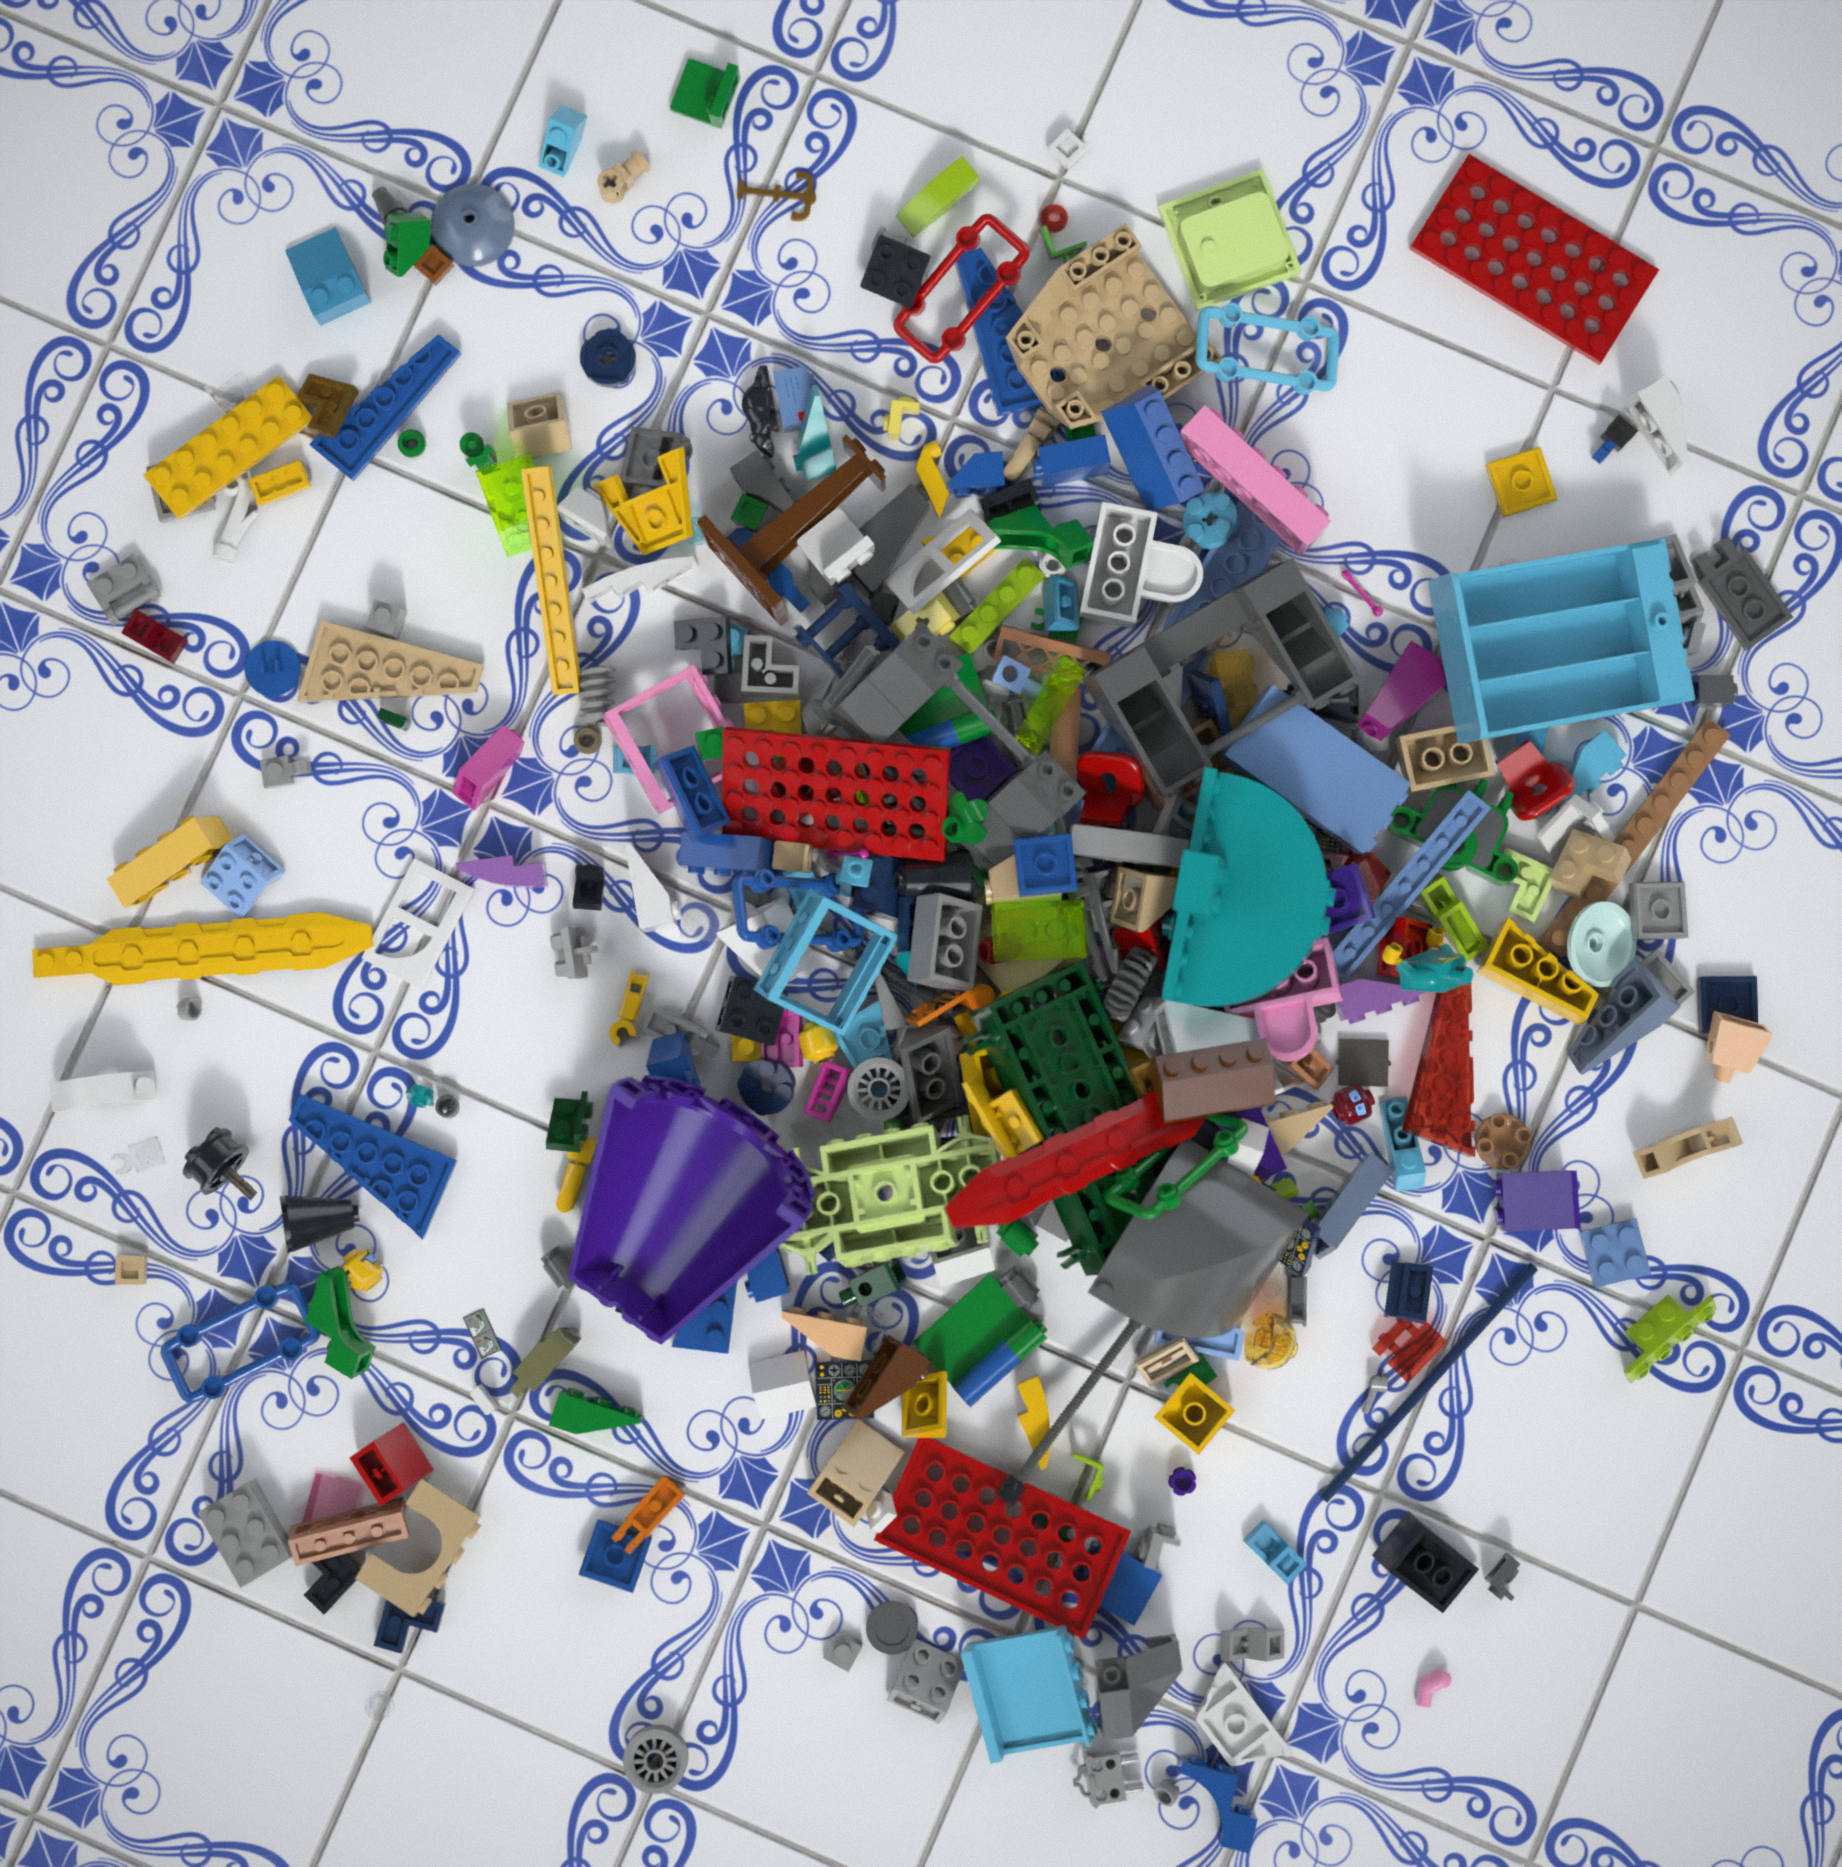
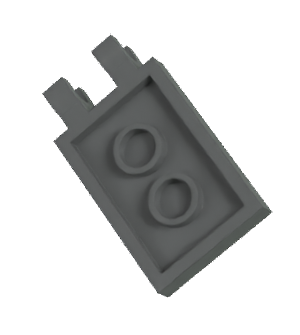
M1728 536L1713 545L1718 554L1723 557L1721 560L1713 564L1705 552L1690 562L1704 576L1697 581L1743 649L1748 650L1791 620L1793 615L1748 550L1744 548L1738 552Z

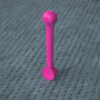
M1343 570L1341 572L1342 577L1353 586L1373 609V615L1380 617L1383 614V608L1377 606L1352 578L1348 570Z
M866 849L852 852L828 850L827 858L836 860L837 857L852 856L867 859L869 852Z

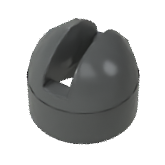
M446 1094L437 1099L435 1109L440 1116L448 1119L455 1117L459 1113L460 1104L455 1097ZM452 1105H454V1107H453L452 1109H450L449 1111H447L446 1113L443 1112L444 1110H446V1109L450 1108Z

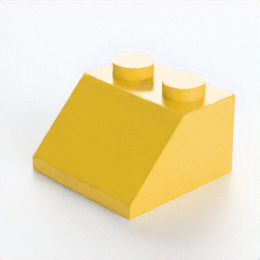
M1190 1373L1154 1418L1199 1455L1234 1413L1235 1409Z

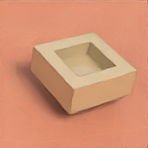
M116 1255L115 1284H147V1255Z

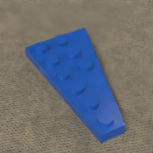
M982 248L965 251L955 263L968 313L997 279V271ZM1006 287L972 326L997 417L1044 406L1019 372L1005 339L1024 314L1016 304V299L1011 292H1008ZM1054 369L1050 372V377L1055 382L1065 380L1063 371Z

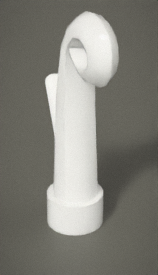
M243 475L234 480L238 483L236 488L229 489L226 486L221 490L225 495L236 496L221 538L215 544L212 553L213 558L231 564L234 563L237 554L236 548L241 537L252 521L259 515L258 511L255 510L246 517L250 489L248 481Z

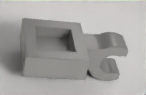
M288 755L260 760L263 786L266 789L293 785V776L313 773L311 761L299 760L291 763L290 756Z

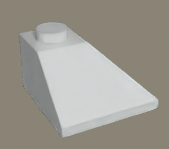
M576 487L558 504V514L565 523L610 550L613 544L605 508L599 500L601 496L590 488H586L584 491Z

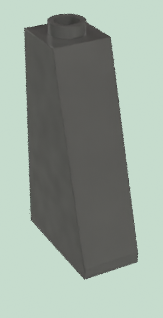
M910 484L858 529L864 537L868 536L874 543L875 551L869 561L861 566L860 564L856 565L850 571L872 597L874 591H879L884 580L888 577L930 511V504L928 503L930 498L920 487L915 489Z

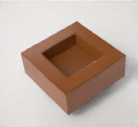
M431 245L413 266L431 283L437 286L454 267V264L437 248Z

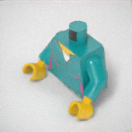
M1437 926L1435 932L1429 928L1426 936V944L1437 949H1431L1402 960L1400 955L1403 948L1399 944L1392 942L1390 946L1386 945L1382 959L1388 964H1395L1397 966L1396 970L1400 973L1401 990L1441 993L1463 984L1471 983L1473 979L1472 968L1466 967L1464 955L1454 953L1449 944H1444L1443 939L1446 931L1441 926Z

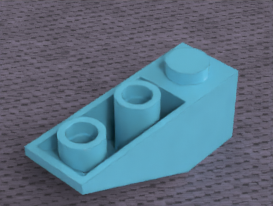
M1606 730L1598 733L1577 751L1569 771L1576 781L1575 788L1567 798L1556 805V813H1558L1563 803L1569 801L1574 794L1580 796L1585 791L1588 794L1592 793L1602 784L1599 780L1606 773L1611 776L1623 766L1621 760L1627 754Z
M1408 1097L1379 1101L1389 1167L1394 1170L1391 1175L1395 1192L1424 1188L1426 1169Z

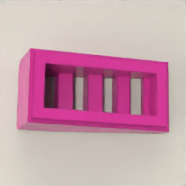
M824 1060L803 1113L830 1123L848 1089V1081L853 1071ZM832 1073L840 1076L838 1081L830 1078ZM827 1083L836 1086L835 1090L826 1089ZM821 1094L831 1096L830 1102L820 1099ZM816 1104L828 1107L826 1113L815 1109Z

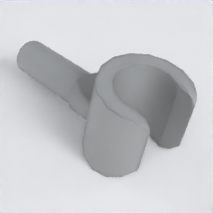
M1373 1375L1370 1378L1369 1395L1362 1412L1369 1413L1377 1391H1387L1388 1379L1386 1376Z

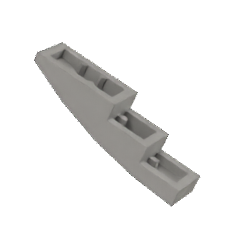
M1075 824L1070 826L1074 855L1115 862L1125 861L1148 866L1159 865L1180 869L1183 850H1188L1189 840L1103 827Z

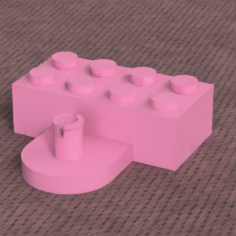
M1328 937L1322 938V941H1317L1303 965L1276 989L1252 1001L1224 1006L1225 1013L1256 1019L1259 1038H1266L1270 1054L1277 1060L1296 1061L1309 1054L1314 1048L1318 1037L1313 1007L1343 1001L1333 949Z

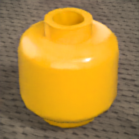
M813 1021L804 1024V1030L798 1035L804 1058L808 1061H813L814 1064H818L835 1057L834 1052L838 1049L839 1045L834 1032Z

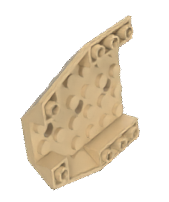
M1126 223L1060 266L1005 338L1021 375L1049 414L1070 430L1104 421L1100 411L1148 385L1159 389L1163 399L1166 400L1206 373L1196 364L1197 334L1140 256L1139 251L1142 245ZM1142 309L1152 310L1155 319L1152 321L1143 320L1140 311ZM1208 338L1207 360L1219 362L1223 357ZM1098 339L1107 340L1110 344V349L1105 352L1098 350L1095 341ZM1054 369L1063 371L1065 380L1055 382L1050 377V372Z

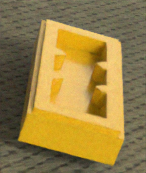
M301 459L248 479L259 507L312 487Z

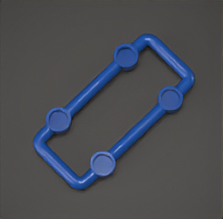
M762 868L751 874L736 876L732 882L737 934L743 941L755 942L763 950L775 947L780 943L785 932H780L778 928L772 925L762 926L756 931L748 930L744 886H750L752 891L758 894L766 892L772 887L811 888L813 890H820L824 896L830 898L840 894V885H836V873L827 874L821 877V879L774 876L771 871ZM852 921L854 936L844 929L837 928L829 931L827 934H814L808 945H824L831 952L838 953L848 947L860 946L865 939V928Z
M293 1281L283 1282L275 1287L269 1285L262 1286L257 1289L253 1298L199 1325H183L179 1328L177 1336L164 1342L160 1351L161 1358L182 1400L187 1403H196L206 1397L217 1399L224 1395L228 1386L283 1359L289 1361L298 1359L302 1356L305 1348L316 1343L320 1338L321 1331L305 1322L309 1334L301 1338H286L280 1343L279 1349L223 1377L217 1375L207 1377L203 1381L201 1388L193 1392L190 1391L172 1353V1350L180 1346H196L200 1343L202 1335L259 1307L263 1309L274 1307L278 1303L279 1297L289 1292L305 1322L309 1310L307 1309L308 1302L301 1287Z

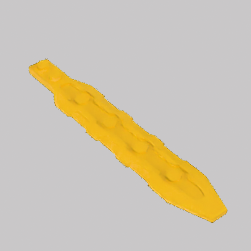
M323 912L290 914L289 917L258 920L254 918L233 919L232 922L198 924V922L180 923L173 927L142 929V927L110 930L89 945L32 949L34 978L93 974L119 986L143 984L150 980L175 978L192 980L201 979L202 976L235 973L240 976L258 974L260 971L293 969L294 971L325 969L374 947L372 925Z

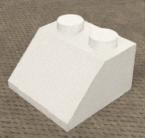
M975 1227L955 1228L958 1246L943 1251H930L941 1287L995 1270L988 1243L984 1241L983 1243H977Z

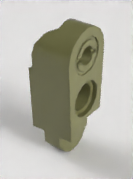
M562 1327L541 1340L513 1371V1374L519 1379L509 1391L517 1398L528 1387L534 1392L547 1380L582 1338L572 1329Z

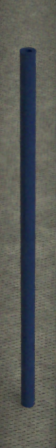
M1529 1262L1319 1494L1326 1503L1331 1500L1533 1277L1538 1269Z

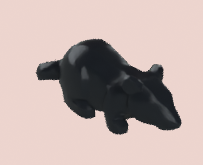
M760 365L754 383L743 395L741 406L746 419L750 423L752 434L749 435L750 442L755 444L760 452L764 455L767 454L771 459L775 452V447L770 437L771 431H780L777 418H772L771 413L776 412L768 367L767 365Z

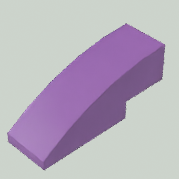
M509 855L456 863V869L491 884L527 889L548 887L546 866L542 862L517 866L516 857Z

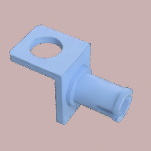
M1008 656L1001 657L992 676L993 682L1010 690L1009 695H1020V693H1023L1038 703L1045 698L1048 687L1028 678L1031 672L1030 668ZM1010 665L1015 669L1007 682L1002 677V671L1006 666Z

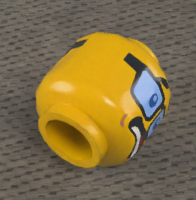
M355 1248L342 1259L345 1262L342 1268L346 1272L347 1281L356 1291L363 1289L367 1292L383 1279L381 1275L384 1270L383 1265L369 1249L359 1252Z

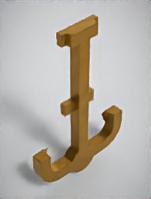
M797 171L796 179H805L808 182L807 190L803 193L780 191V185H775L774 190L744 187L745 180H739L737 199L743 200V194L773 197V202H779V198L802 200L805 204L804 212L798 214L793 211L791 215V221L800 222L809 217L811 205L816 202V193L813 191L814 183L812 176L807 172Z

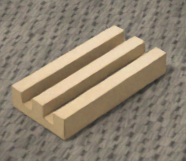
M1179 1336L1135 1360V1366L1147 1384L1152 1387L1198 1362L1199 1355L1193 1351V1347L1187 1342L1186 1337ZM1186 1353L1188 1354V1356L1184 1359L1174 1363L1173 1365L1163 1369L1162 1371L1152 1376L1149 1375L1153 1371L1172 1363V1361L1185 1355Z

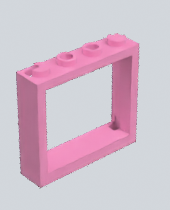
M694 664L602 715L603 720L657 815L674 807L671 798L669 800L666 799L620 716L687 679L713 727H734L729 718L724 719L719 710L722 708L718 697L714 693L710 694L705 685L708 683L706 676L702 674L700 668L696 669ZM746 752L745 758H746L747 762L749 763L748 758H750V757H749V755H748L747 752ZM723 769L710 776L713 784L723 779Z

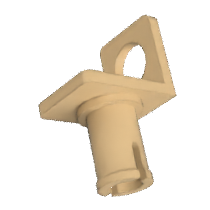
M775 841L772 868L810 873L813 844Z

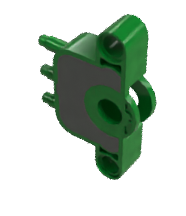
M1480 779L1472 792L1481 800L1486 792L1488 781ZM1458 783L1441 786L1428 799L1422 813L1405 806L1395 808L1391 814L1393 816L1403 815L1406 817L1408 825L1406 827H1398L1393 817L1387 828L1393 835L1421 847L1466 792L1456 787ZM1507 791L1497 807L1485 802L1491 809L1462 842L1461 853L1452 855L1441 867V870L1448 872L1458 871L1466 866L1468 872L1497 886H1506L1516 878L1519 871L1516 861L1497 851L1508 830L1509 823L1506 814L1514 797L1512 792ZM1504 864V866L1508 867L1511 874L1509 878H1502L1498 875V865Z

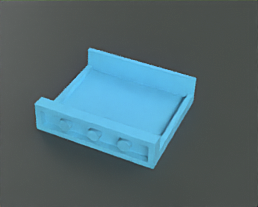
M1066 1625L970 1642L965 1645L960 1653L991 1764L1002 1762L1007 1754L1084 1741L1085 1746L1090 1747L1095 1735H1097L1095 1718L1090 1717L1088 1709L1090 1706L1087 1690H1083L1081 1684L1082 1669L1080 1663L1075 1662L1073 1655L1075 1650L1072 1635L1067 1633Z

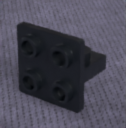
M881 234L875 244L860 287L907 308H911L919 288L927 279L928 274L925 273L931 260V255Z

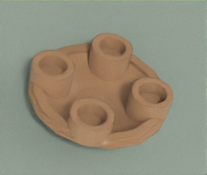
M1496 1113L1484 1119L1478 1126L1475 1135V1148L1480 1158L1490 1167L1499 1170L1513 1169L1520 1165L1528 1156L1532 1133L1516 1116L1507 1113Z

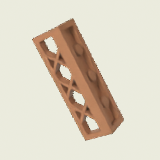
M1004 624L1000 625L998 641L993 660L1000 661L1003 656L1000 653L1004 639L1014 641L1021 652L1010 657L1011 659L1031 670L1083 683L1082 678L1085 677L1081 667L1090 662L1104 666L1110 662L1111 654L1108 651L1077 643L1073 644ZM1021 644L1029 645L1030 647L1024 650ZM1036 647L1043 649L1049 658L1039 665L1032 663L1026 654ZM1048 651L1056 652L1058 654L1051 657ZM1024 655L1027 661L1019 660L1018 658ZM1062 655L1071 656L1076 666L1066 672L1061 671L1056 666L1054 660ZM1076 658L1083 659L1085 661L1078 664ZM1051 662L1052 665H1053V667H1054V669H1053V668H1050V667H1046L1045 665H1047V664H1049V663ZM1079 670L1082 676L1073 674V672Z
M404 1497L390 1500L382 1506L378 1503L291 1525L288 1543L295 1566L409 1538L410 1532L404 1515L406 1506Z

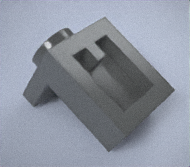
M1507 1552L1484 1579L1491 1584L1488 1590L1497 1598L1502 1600L1506 1597L1512 1602L1515 1597L1503 1585L1505 1582L1510 1583L1519 1572L1517 1568L1520 1563Z

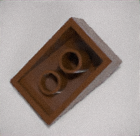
M888 1334L842 1408L858 1420H862L914 1387L918 1381L921 1382L928 1373L930 1360Z

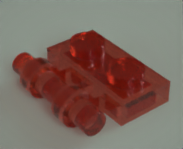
M1395 1319L1396 1323L1386 1334L1383 1332L1377 1338L1379 1341L1371 1349L1378 1356H1381L1386 1349H1389L1393 1355L1386 1363L1406 1383H1409L1447 1341L1428 1322L1422 1324L1417 1329L1412 1322ZM1406 1330L1411 1336L1399 1347L1394 1341Z

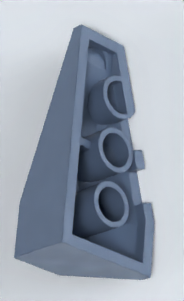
M1636 958L1614 977L1609 985L1612 987L1604 1002L1599 1001L1595 1008L1598 1010L1590 1024L1584 1025L1567 1053L1577 1071L1582 1075L1659 1028L1681 1008L1668 987Z

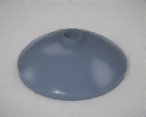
M464 184L448 191L436 204L431 218L432 236L440 252L450 261L466 267L484 266L500 258L509 248L515 231L514 215L506 199L493 188L481 184ZM468 216L475 217L471 223L465 222V219Z

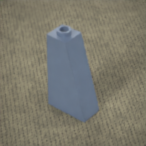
M1371 1152L1362 1158L1321 1210L1320 1216L1313 1220V1223L1321 1227L1313 1254L1319 1260L1339 1247L1394 1171L1388 1166V1162L1382 1156L1374 1155Z

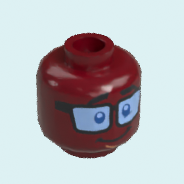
M1352 1084L1335 1092L1333 1101L1330 1104L1333 1105L1332 1112L1339 1123L1343 1122L1348 1126H1352L1371 1116L1372 1105H1375V1100L1369 1089L1364 1090L1360 1085Z

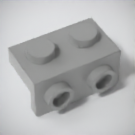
M1158 1523L1157 1527L1149 1525L1146 1538L1141 1537L1137 1549V1554H1139L1144 1567L1156 1569L1163 1542L1180 1547L1182 1541L1173 1527Z

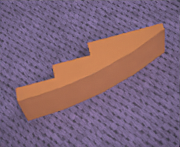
M1053 686L1049 755L1077 783L1076 763L1079 749L1081 688Z

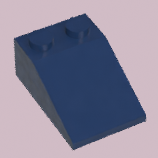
M869 852L867 859L873 861L868 887L854 886L848 908L858 913L898 922V900L900 897H904V895H901L895 889L893 877L899 867L910 863L890 856L875 855Z

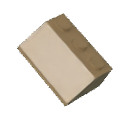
M1455 725L1399 736L1394 741L1401 772L1404 778L1411 783L1409 786L1410 792L1495 776L1488 739L1459 744Z

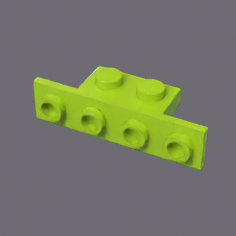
M1667 1295L1626 1330V1335L1644 1352L1623 1370L1627 1380L1633 1383L1636 1379L1641 1380L1650 1372V1367L1658 1360L1663 1361L1666 1359L1677 1343L1688 1340L1694 1332L1693 1329L1701 1322L1704 1324L1711 1320L1717 1309L1714 1299L1709 1295L1688 1314L1676 1301Z

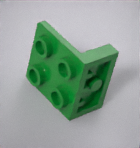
M688 59L671 102L670 110L722 129L741 79L739 66L728 63L724 71L699 61Z

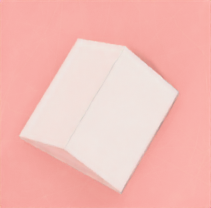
M804 1350L748 1363L752 1392L761 1419L817 1407Z

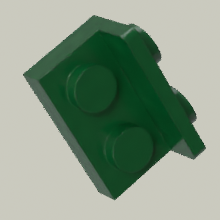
M582 1091L580 1100L554 1098L546 1138V1150L581 1152L582 1141L587 1142L589 1135V1125L586 1124V1120L592 1119L593 1102L588 1100V1091Z

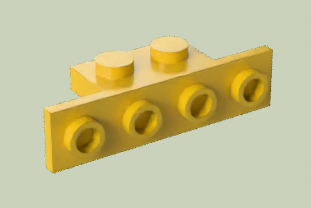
M980 1077L968 1080L962 1084L966 1091L967 1099L976 1108L980 1115L981 1124L989 1131L994 1140L995 1149L1004 1159L1021 1155L1044 1140L1016 1088L993 1101Z

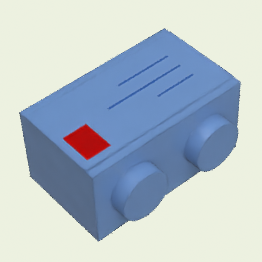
M806 366L773 372L784 433L800 430L810 390L815 385L813 374H807Z

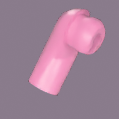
M1435 1670L1422 1677L1416 1705L1430 1708L1433 1693L1450 1686V1674L1443 1670Z

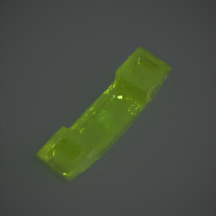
M1065 655L1061 657L1014 736L1030 755L1034 754L1036 757L1045 744L1047 736L1065 705L1087 672V669Z

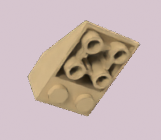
M857 1419L812 1483L807 1494L855 1527L905 1452Z

